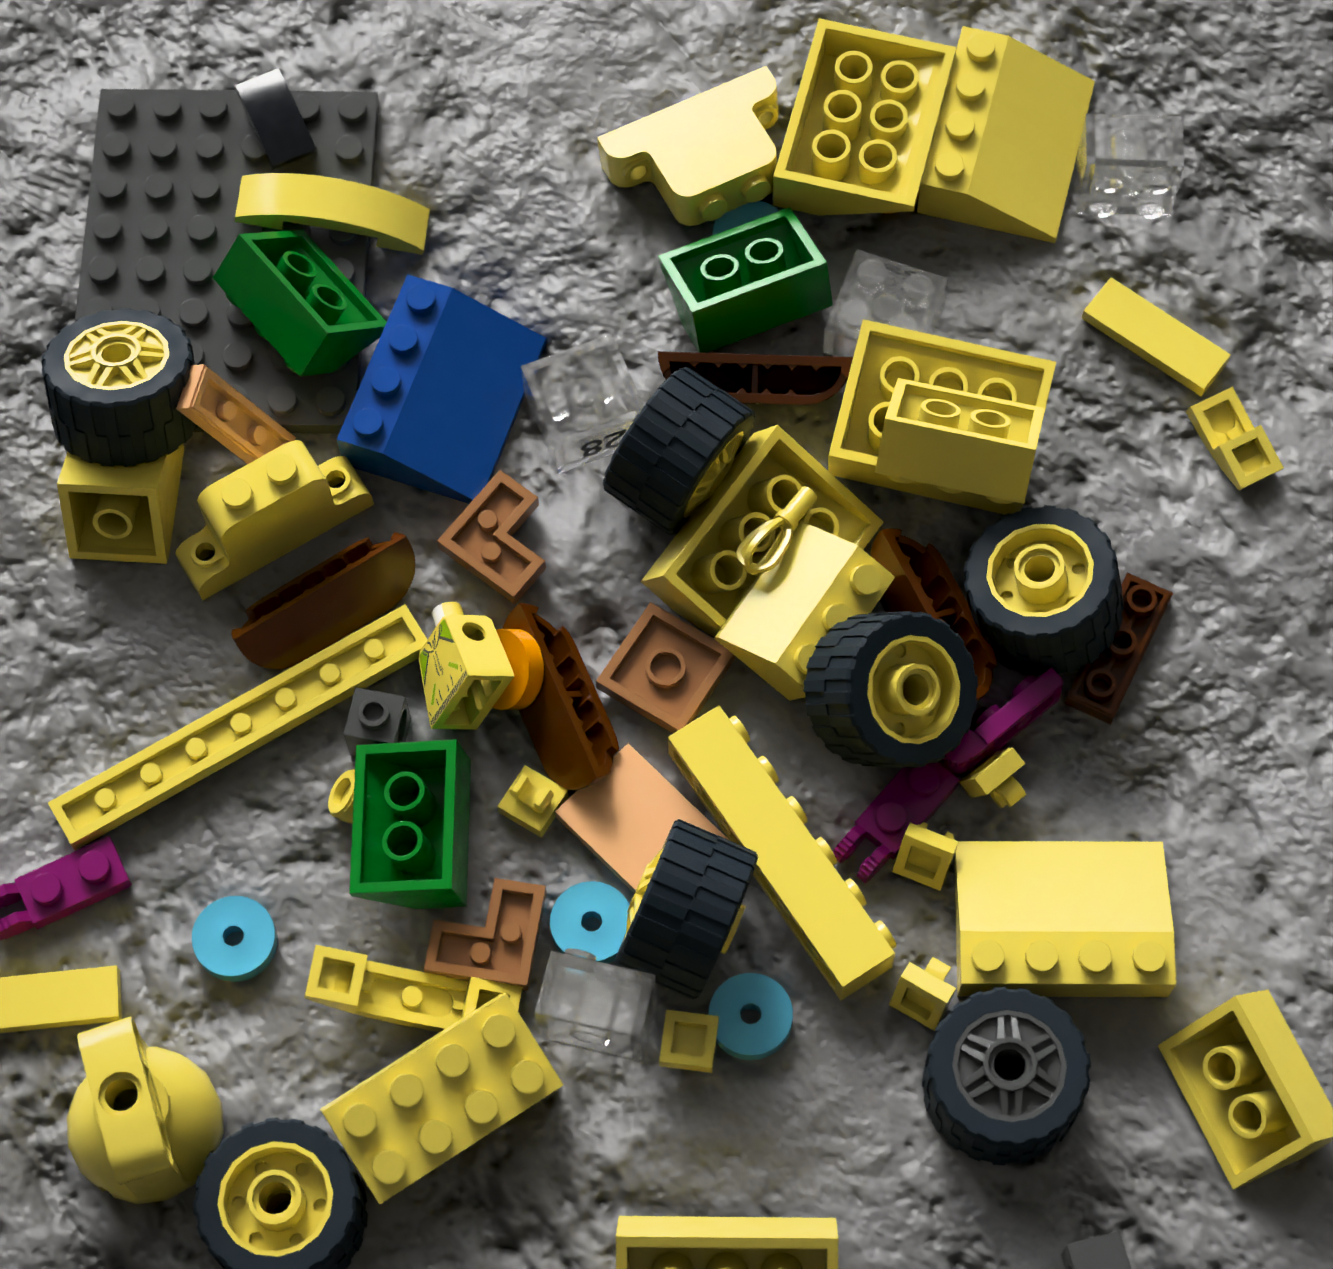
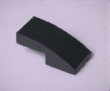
M279 69L235 85L250 124L257 133L272 170L316 153V147Z

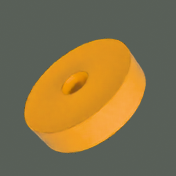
M497 629V634L513 669L514 678L492 708L497 710L524 709L536 699L542 686L544 663L540 647L536 640L524 630Z

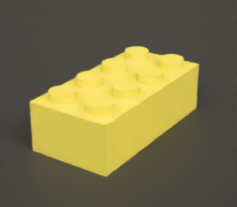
M505 993L491 999L319 1110L371 1194L380 1205L562 1087L563 1083L511 999Z

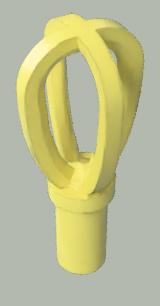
M803 486L786 507L776 513L772 520L757 527L740 543L736 556L738 563L745 568L746 572L757 575L772 570L779 563L790 545L792 533L797 529L798 522L818 500L816 493L812 489ZM779 527L780 531L767 553L758 564L753 563L752 556L757 546L769 533Z

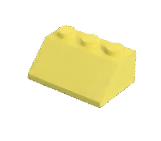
M898 378L884 420L875 473L886 475L892 481L899 483H912L916 481L935 485L938 489L947 493L969 492L984 495L990 501L999 504H1010L1012 502L1024 504L1045 408Z
M799 521L797 529L792 533L790 545L782 559L772 570L758 575L714 639L789 701L806 697L804 680H806L808 670L806 667L809 658L812 657L816 649L815 646L821 637H825L829 629L838 622H844L851 616L871 613L895 576L858 545Z
M1269 989L1236 995L1157 1045L1232 1189L1240 1188L1294 1163L1333 1141V1107Z

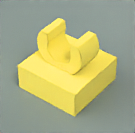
M1013 747L999 750L965 776L959 783L971 798L990 794L991 798L1000 808L1006 805L1011 807L1026 795L1020 783L1011 776L1025 765V762Z
M524 765L497 808L501 815L542 838L556 817L555 811L566 802L569 793L567 789Z
M910 822L904 834L892 872L941 891L959 841L954 840V835L950 832H947L944 836L928 830L927 823L923 822L920 825H916Z
M934 957L930 960L925 970L909 962L900 976L889 1005L935 1031L943 1019L956 990L955 987L944 982L951 967Z
M666 1009L659 1066L712 1073L719 1016Z

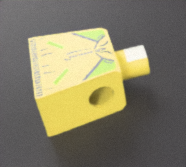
M445 602L433 609L432 615L436 628L419 652V665L431 729L477 730L514 678V673L492 619L487 616L464 615L459 603Z

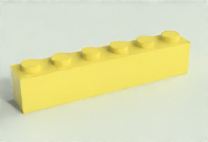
M720 705L668 736L669 756L725 836L730 841L757 853L758 860L753 876L837 997L842 1001L893 967L895 957L893 949L896 947V942L882 921L879 920L874 923L863 907L867 903L856 883L850 878L844 881L833 866L837 863V860L827 842L822 837L815 840L804 824L808 822V819L797 800L793 796L786 799L776 786L779 778L771 763L763 755L757 759L747 743L750 742V737L741 721L736 716L728 718Z

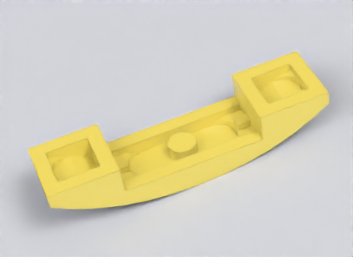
M266 173L242 176L235 222L282 230L283 221L376 237V247L423 255L430 209L403 196L357 182L307 174Z
M315 945L304 998L360 1016L441 1032L499 994L507 993L518 1011L523 987L472 976L469 981L368 961V955Z

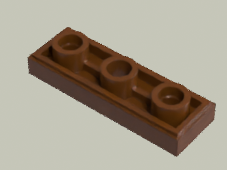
M1128 572L1121 584L1124 599L1123 621L1113 643H1123L1127 649H1118L1112 643L1108 649H1105L1099 655L1098 659L1091 664L1087 663L1082 666L1065 701L1066 705L1110 725L1173 595L1172 592Z

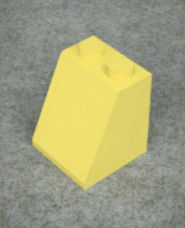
M181 444L178 447L179 449L171 454L159 457L158 460L128 467L101 466L99 463L83 461L77 455L67 452L57 482L69 558L167 564L184 456V444Z

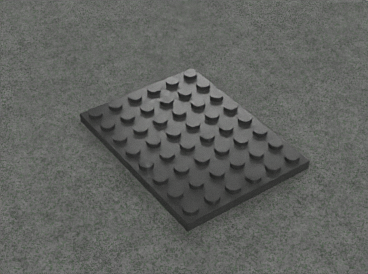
M100 89L75 322L86 315L90 316L105 310H146L154 312V314L159 316L163 315L171 319L174 324L180 325L186 332V337L190 338L195 365L205 364L290 433L339 434L360 386L362 351L332 373L300 377L286 366L284 358L271 343L256 332L255 325L247 316L227 299L226 293L215 282L213 276L239 234L304 230L366 298L370 236L283 221L282 230L235 222V214L241 179L245 175L266 173L307 174L337 178L374 187L379 115L378 92L290 91L314 142L316 153L272 170L257 133L250 124L236 90ZM198 426L193 432L205 431Z

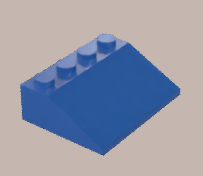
M407 274L337 437L341 456H346L355 469L470 504L492 479L547 343L546 337L452 287Z

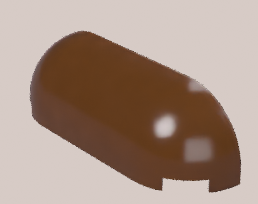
M658 351L659 366L666 380L680 368L689 367L744 404L813 405L823 402L834 396L844 386L853 357Z
M882 529L873 542L871 557L895 576L880 599L885 611L923 612L949 624L950 629L958 633L963 639L967 651L971 653L975 664L973 666L975 674L978 676L979 687L977 688L976 699L979 701L989 691L992 684L993 669L997 666L996 655L991 644L987 643L975 624L969 604L938 550L930 543L924 547L915 540L902 536L901 529Z
M395 532L390 538L391 541L380 542L374 545L369 537L359 540L256 601L245 611L249 620H247L242 628L232 629L231 631L232 638L241 653L249 661L260 667L268 669L293 667L390 610L408 592L415 574V555L407 536Z
M519 603L506 618L502 629H521L528 632L538 643L544 663L543 682L536 699L526 708L520 709L519 712L549 777L565 789L578 790L587 788L598 783L611 772L613 756L619 751L615 731L570 633L564 626L556 630L548 621L537 615L539 607L527 603Z

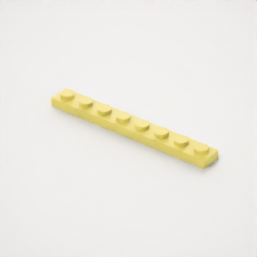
M406 604L53 799L48 802V805L74 850H77L354 695L355 687L365 689L417 660L427 638Z

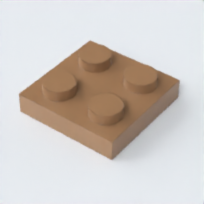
M650 602L597 678L596 688L673 734L694 721L734 662L735 655L717 640Z

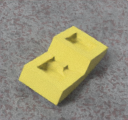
M1233 386L1191 406L1185 411L1216 463L1239 491L1284 468L1262 426L1259 425L1254 428Z

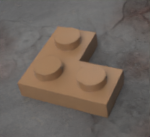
M499 470L437 540L438 548L513 604H516L546 569L544 559L512 537L539 506L538 497Z
M494 878L485 927L433 920L424 972L469 981L472 976L523 987L522 990L528 991L547 894L546 886Z

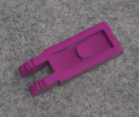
M1052 667L1039 678L1035 674L1026 677L1012 692L1014 696L1012 700L1002 708L993 705L979 716L974 723L976 729L974 731L969 730L961 739V744L954 751H950L945 755V758L941 760L942 766L960 778L963 775H967V771L971 772L1059 701L1063 679Z
M938 762L928 763L925 767L902 768L858 817L854 827L833 851L836 860L841 864L846 859H849L862 841L867 838L878 848L870 857L863 861L856 876L865 884L868 883L890 858L894 860L897 857L910 822L916 825H920L923 822L926 823L955 791L960 779Z
M107 836L14 879L15 883L0 885V909L20 900H23L27 911L14 912L0 919V941L12 938V936L23 933L33 927L38 930L129 888L132 883L111 837Z

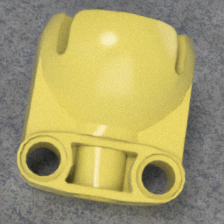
M133 1017L78 1033V1043L87 1077L77 1087L67 1114L68 1148L81 1174L102 1192L108 1191L114 1198L134 1204L165 1201L194 1186L198 1175H201L205 1167L204 1162L207 1156L220 1146L224 1134L222 1102L206 1072L190 1059L177 1052L155 1046L148 1047L140 1036ZM127 1089L138 1090L136 1103L126 1111L114 1110L113 1103L120 1092Z

